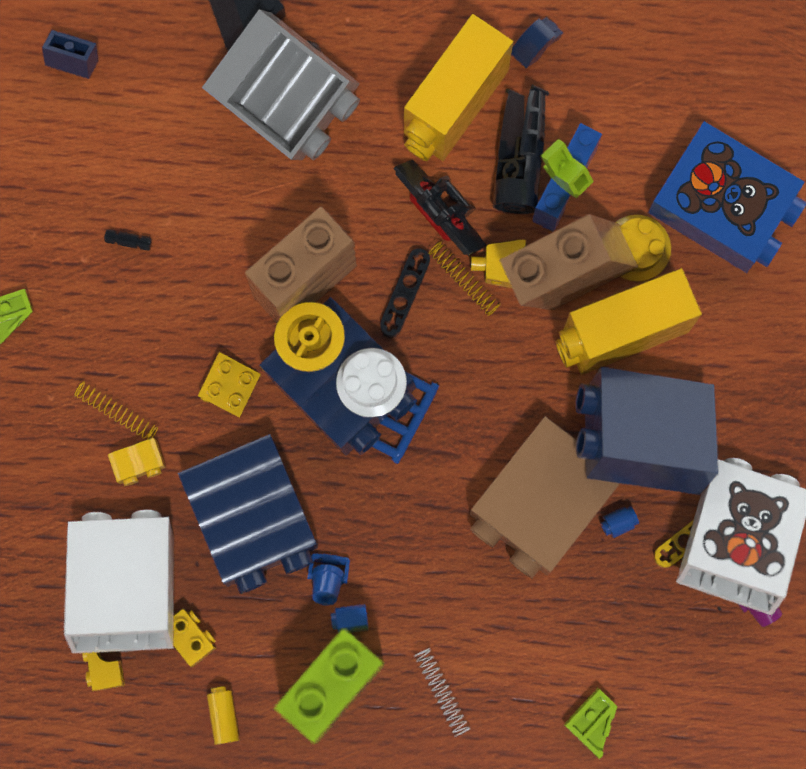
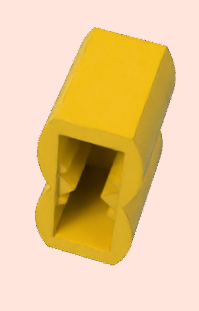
M155 438L108 454L116 481L119 484L124 483V486L137 483L138 478L147 475L148 478L158 476L162 473L161 470L166 468Z

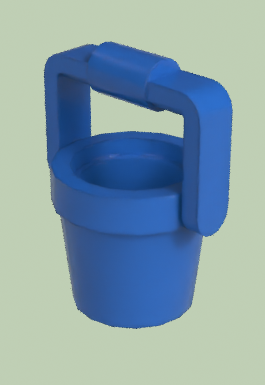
M312 554L313 562L332 564L319 565L314 569V563L309 565L307 579H312V598L320 605H333L337 601L341 585L343 583L347 584L350 560L347 557H340L338 555ZM333 565H345V573Z

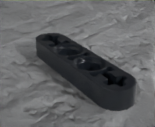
M418 248L413 250L406 261L381 320V332L386 337H396L403 329L430 264V255L424 249ZM419 255H423V260L426 262L425 264L420 263L417 272H422L421 275L412 271L415 267L413 257L418 258ZM413 276L417 280L416 286L406 288L403 285L404 278ZM397 298H404L408 305L406 309L400 311L394 307V301ZM392 311L395 315H398L395 321V326L398 328L388 332L385 323L391 322L393 314H389V312Z

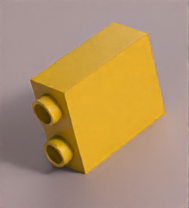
M472 14L404 107V135L408 137L404 145L412 154L424 161H428L432 154L441 161L445 160L508 73L513 40L476 15Z
M681 268L570 312L564 329L559 331L560 339L555 341L556 347L564 366L568 368L576 364L582 376L689 333L702 313Z

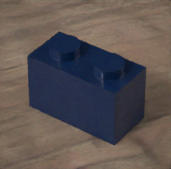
M51 30L42 46L45 66L89 79L98 63L96 43Z

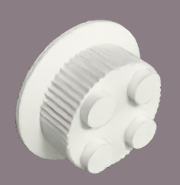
M377 348L362 349L351 354L342 363L336 379L337 392L342 403L353 413L364 417L382 416L392 411L401 402L406 390L405 371L399 360L391 353Z

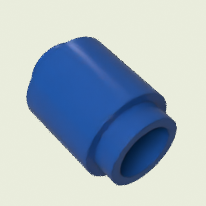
M623 506L604 515V521L600 523L606 536L611 535L612 538H616L635 529V525L639 524V520L632 506L627 508Z

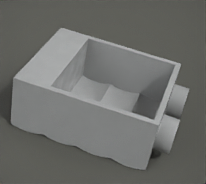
M260 9L202 87L291 160H303L306 155L313 161L316 160L331 141V137L324 131L332 120L336 117L341 122H344L355 111L360 102V98L353 94L359 86V82L275 15Z

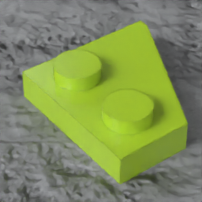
M26 289L0 297V345L33 313Z
M597 688L565 722L564 726L600 759L603 756L602 750L606 737L609 736L611 720L615 716L617 705Z

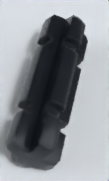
M107 229L104 235V241L110 244L117 243L120 246L136 249L139 247L141 250L149 251L152 246V239L147 236L139 237L137 234L121 231L117 233L116 230Z

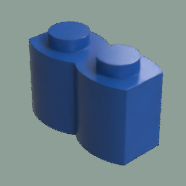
M365 604L335 608V613H331L333 630H338V633L343 628L348 633L369 631Z

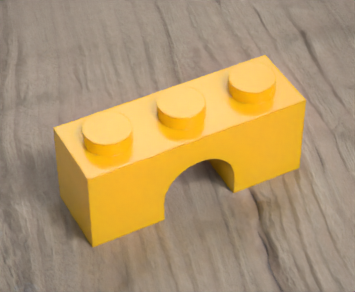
M100 652L82 653L84 662H88L89 672H86V681L88 687L92 686V691L125 686L122 661L107 662L101 657Z

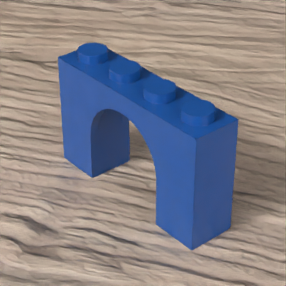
M580 123L567 147L572 157L586 168H588L597 151L602 133ZM552 178L535 208L532 222L554 232L571 195L562 189Z

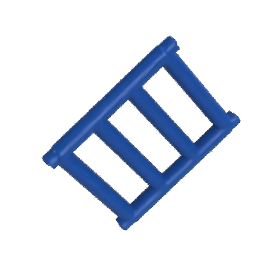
M411 374L409 375L413 379L416 388L425 392V395L419 405L415 404L409 410L414 416L408 427L389 417H386L380 423L403 435L397 448L381 440H378L372 446L392 457L391 460L396 464H399L439 388L437 383L432 382L429 384Z

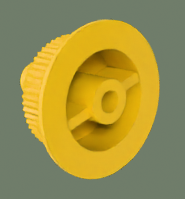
M630 215L615 222L619 224L639 267L620 277L630 281H645L661 273L671 255V242L664 227L656 220L643 215Z
M313 302L301 303L290 308L279 319L274 334L275 347L282 360L294 369L307 372L321 370L333 363L342 351L345 338L344 328L337 314L329 307Z

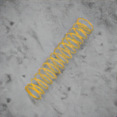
M437 243V244L429 251V254H430V255L434 253L433 259H436V258H434L435 254L437 253V251H438L444 244H442V245L436 250V249H434V248L439 244V243ZM446 249L442 254L438 256L439 259L448 249ZM452 253L446 259L443 260V264L452 255ZM455 258L451 263L448 264L449 266L447 267V269L457 258ZM461 262L452 269L453 271L451 272L450 277H454L457 274L459 275L465 269L464 267L457 274L451 276L454 270L461 264ZM470 271L459 280H463L470 273ZM474 283V284H473L471 287H469L468 289H470V288L472 289V288L476 285V283ZM479 287L476 291H474V292L471 293V294H469V292H468V296H470V295H472V294H474V293L476 294V293L480 290L481 287ZM483 292L480 296L477 297L479 299L477 300L476 305H479L483 302L485 303L490 296H488L482 302L478 303L480 298L485 294V292ZM493 300V301H492L490 304H488L486 307L489 308V307L493 304V302H494L495 300ZM500 304L496 305L491 311L487 313L485 311V314H488L487 316H490L493 313L492 311L494 309L496 310L500 306Z
M83 381L77 388L75 395L77 396V398L82 397L83 402L88 400V405L93 404V408H97L94 407V404L96 399L101 394V391L98 393L95 400L91 404H89V399L96 388L93 389L90 396L85 401L83 400L85 393L89 389L90 385H88L84 394L78 397L79 393L82 391L85 385V381ZM106 395L103 397V399L101 400L100 404L98 405V406H99L98 410L100 409L101 403H102V402L104 401V399L106 398ZM110 398V400L108 401L107 405L101 410V411L104 410V415L109 414V418H113V417H110V415H111V412H112L113 408H114L115 405L117 404V401H116V402L114 403L112 409H111L107 414H105L106 407H107L108 404L111 402L112 398ZM121 405V406L119 407L117 413L114 415V416H115V422H118V421H119V420L116 421V416H117L118 412L120 411V409L122 408L123 405ZM128 408L125 410V412L123 413V415H122L121 418H120V419H121V420H120V425H123V424L126 423V426H125L126 429L129 428V427H127V423H128V420L130 419V417L132 416L133 411L131 412L130 416L128 417V419H127L123 424H121V421H122L123 416H124L125 413L127 412ZM144 418L141 420L139 426L136 428V429H137L136 434H137V432H138V429H139L140 425H141L142 422L144 421ZM149 421L142 431V439L148 436L147 440H149L150 436L152 435L155 429L156 431L154 435L156 434L158 426L155 427V425H153L150 432L143 438L144 431L150 423Z

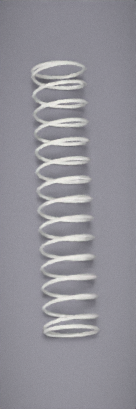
M428 648V649H426V650H424V651H422V652H420V653L414 655V657H416V656H418V655H420V654H422V653H425L424 655H422V656L420 657V658H422L423 656H425L426 654H428L431 650H429L430 648ZM430 656V657H427V658H424V659H421V660H419L420 658H418V659L416 660V662H419V661L428 659L427 661H425L424 663H422V664L419 666L420 668H421V667H425V666H428V665H430V664H427V665H424V666H422V665L425 664L426 662H428V661H429L430 659H432L434 656ZM440 667L435 668V669H432V670H429V671H427V672H430V671L435 670V671L433 672V673H435L436 671H438V670L440 669ZM443 673L438 674V675H435V676H432V677H429L430 675H428V676L425 678V679H430V678H433V677L438 676L437 678H435L434 680H432L428 685H433V684H436V683L441 682V681H443V682L446 681V679H443V680L437 681V682H435V683H432L433 681H435L436 679H438L439 677H441V676L443 675ZM446 685V686L437 688V689H435V690H438V689H441V688H444V687L448 688L449 685ZM441 690V691L438 692L436 695H434V697H438V696L444 695V694H446V693H443V694L438 695L439 693H441V692L443 691V690ZM451 697V698H448V699L443 700V701H441V700L443 699V698H441L440 700L437 701V703H441V702H444V701L449 700V699H451V700L449 701V702H451L452 700L455 699V697ZM454 703V704L448 705V706H446V707H449V706L454 705V706L452 707V708H454L456 705H458V703ZM457 709V710H454V711H451V712H448V713L444 712L443 715H446V714H449V713H452V712L457 711L456 713H454V714L452 715V716H454V715L457 714L461 709ZM454 717V718H451V719L447 718L446 721L455 719V718H457V717ZM462 721V722H459V723L454 724V725L450 724L449 727L458 725V724L463 723V722L466 723L467 721ZM465 727V728L459 729V730H457V731L453 730L452 733H455V732H458V731H460V730L466 729V730H464V731H462V732H460L459 734H457V735L454 736V737H456V736H458V735H460V734H462V733H464V732L470 730L471 728H470V727Z

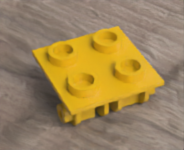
M219 352L201 387L198 397L240 418L261 374Z

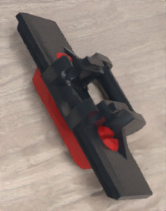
M414 160L394 167L396 176L411 192V202L444 240H452L461 252L468 256L486 247L485 242L466 219L476 208L473 204L469 205L451 184L449 176L441 177L435 182L428 177ZM444 191L456 203L455 205L448 207L443 202L441 195Z

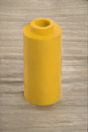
M226 686L211 689L212 694L207 695L215 745L239 741L232 691H226Z

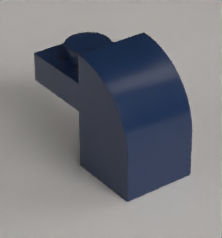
M547 17L543 20L538 19L517 40L512 48L511 55L527 69L540 59L547 47L560 39L563 32Z

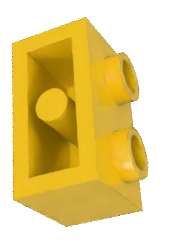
M182 609L173 618V645L188 665L194 667L216 649L213 645L216 640L208 630L203 632L197 624L201 621L192 610L187 612L185 609Z

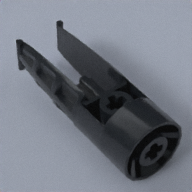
M533 84L530 87L525 118L524 95L511 89H506L508 98L500 135L497 175L492 205L494 209L505 213L532 214L535 212L538 204L541 164L543 162L541 155L544 152L545 96H548L549 92Z

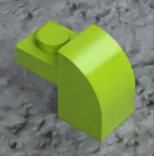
M558 139L541 155L545 163L543 166L545 171L562 189L576 199L594 182L587 168L572 157L567 146Z

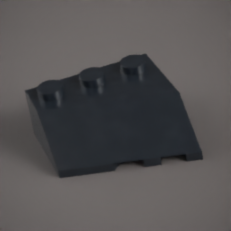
M209 0L227 52L259 9L272 13L280 20L286 17L285 7L279 0Z

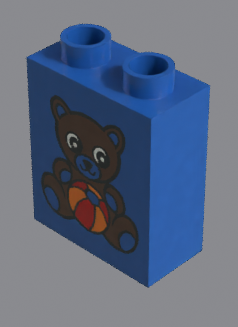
M704 121L656 196L648 214L745 273H748L756 261L768 267L778 252L782 242L772 237V234L780 221L793 227L806 206V201L797 197V194L805 182Z

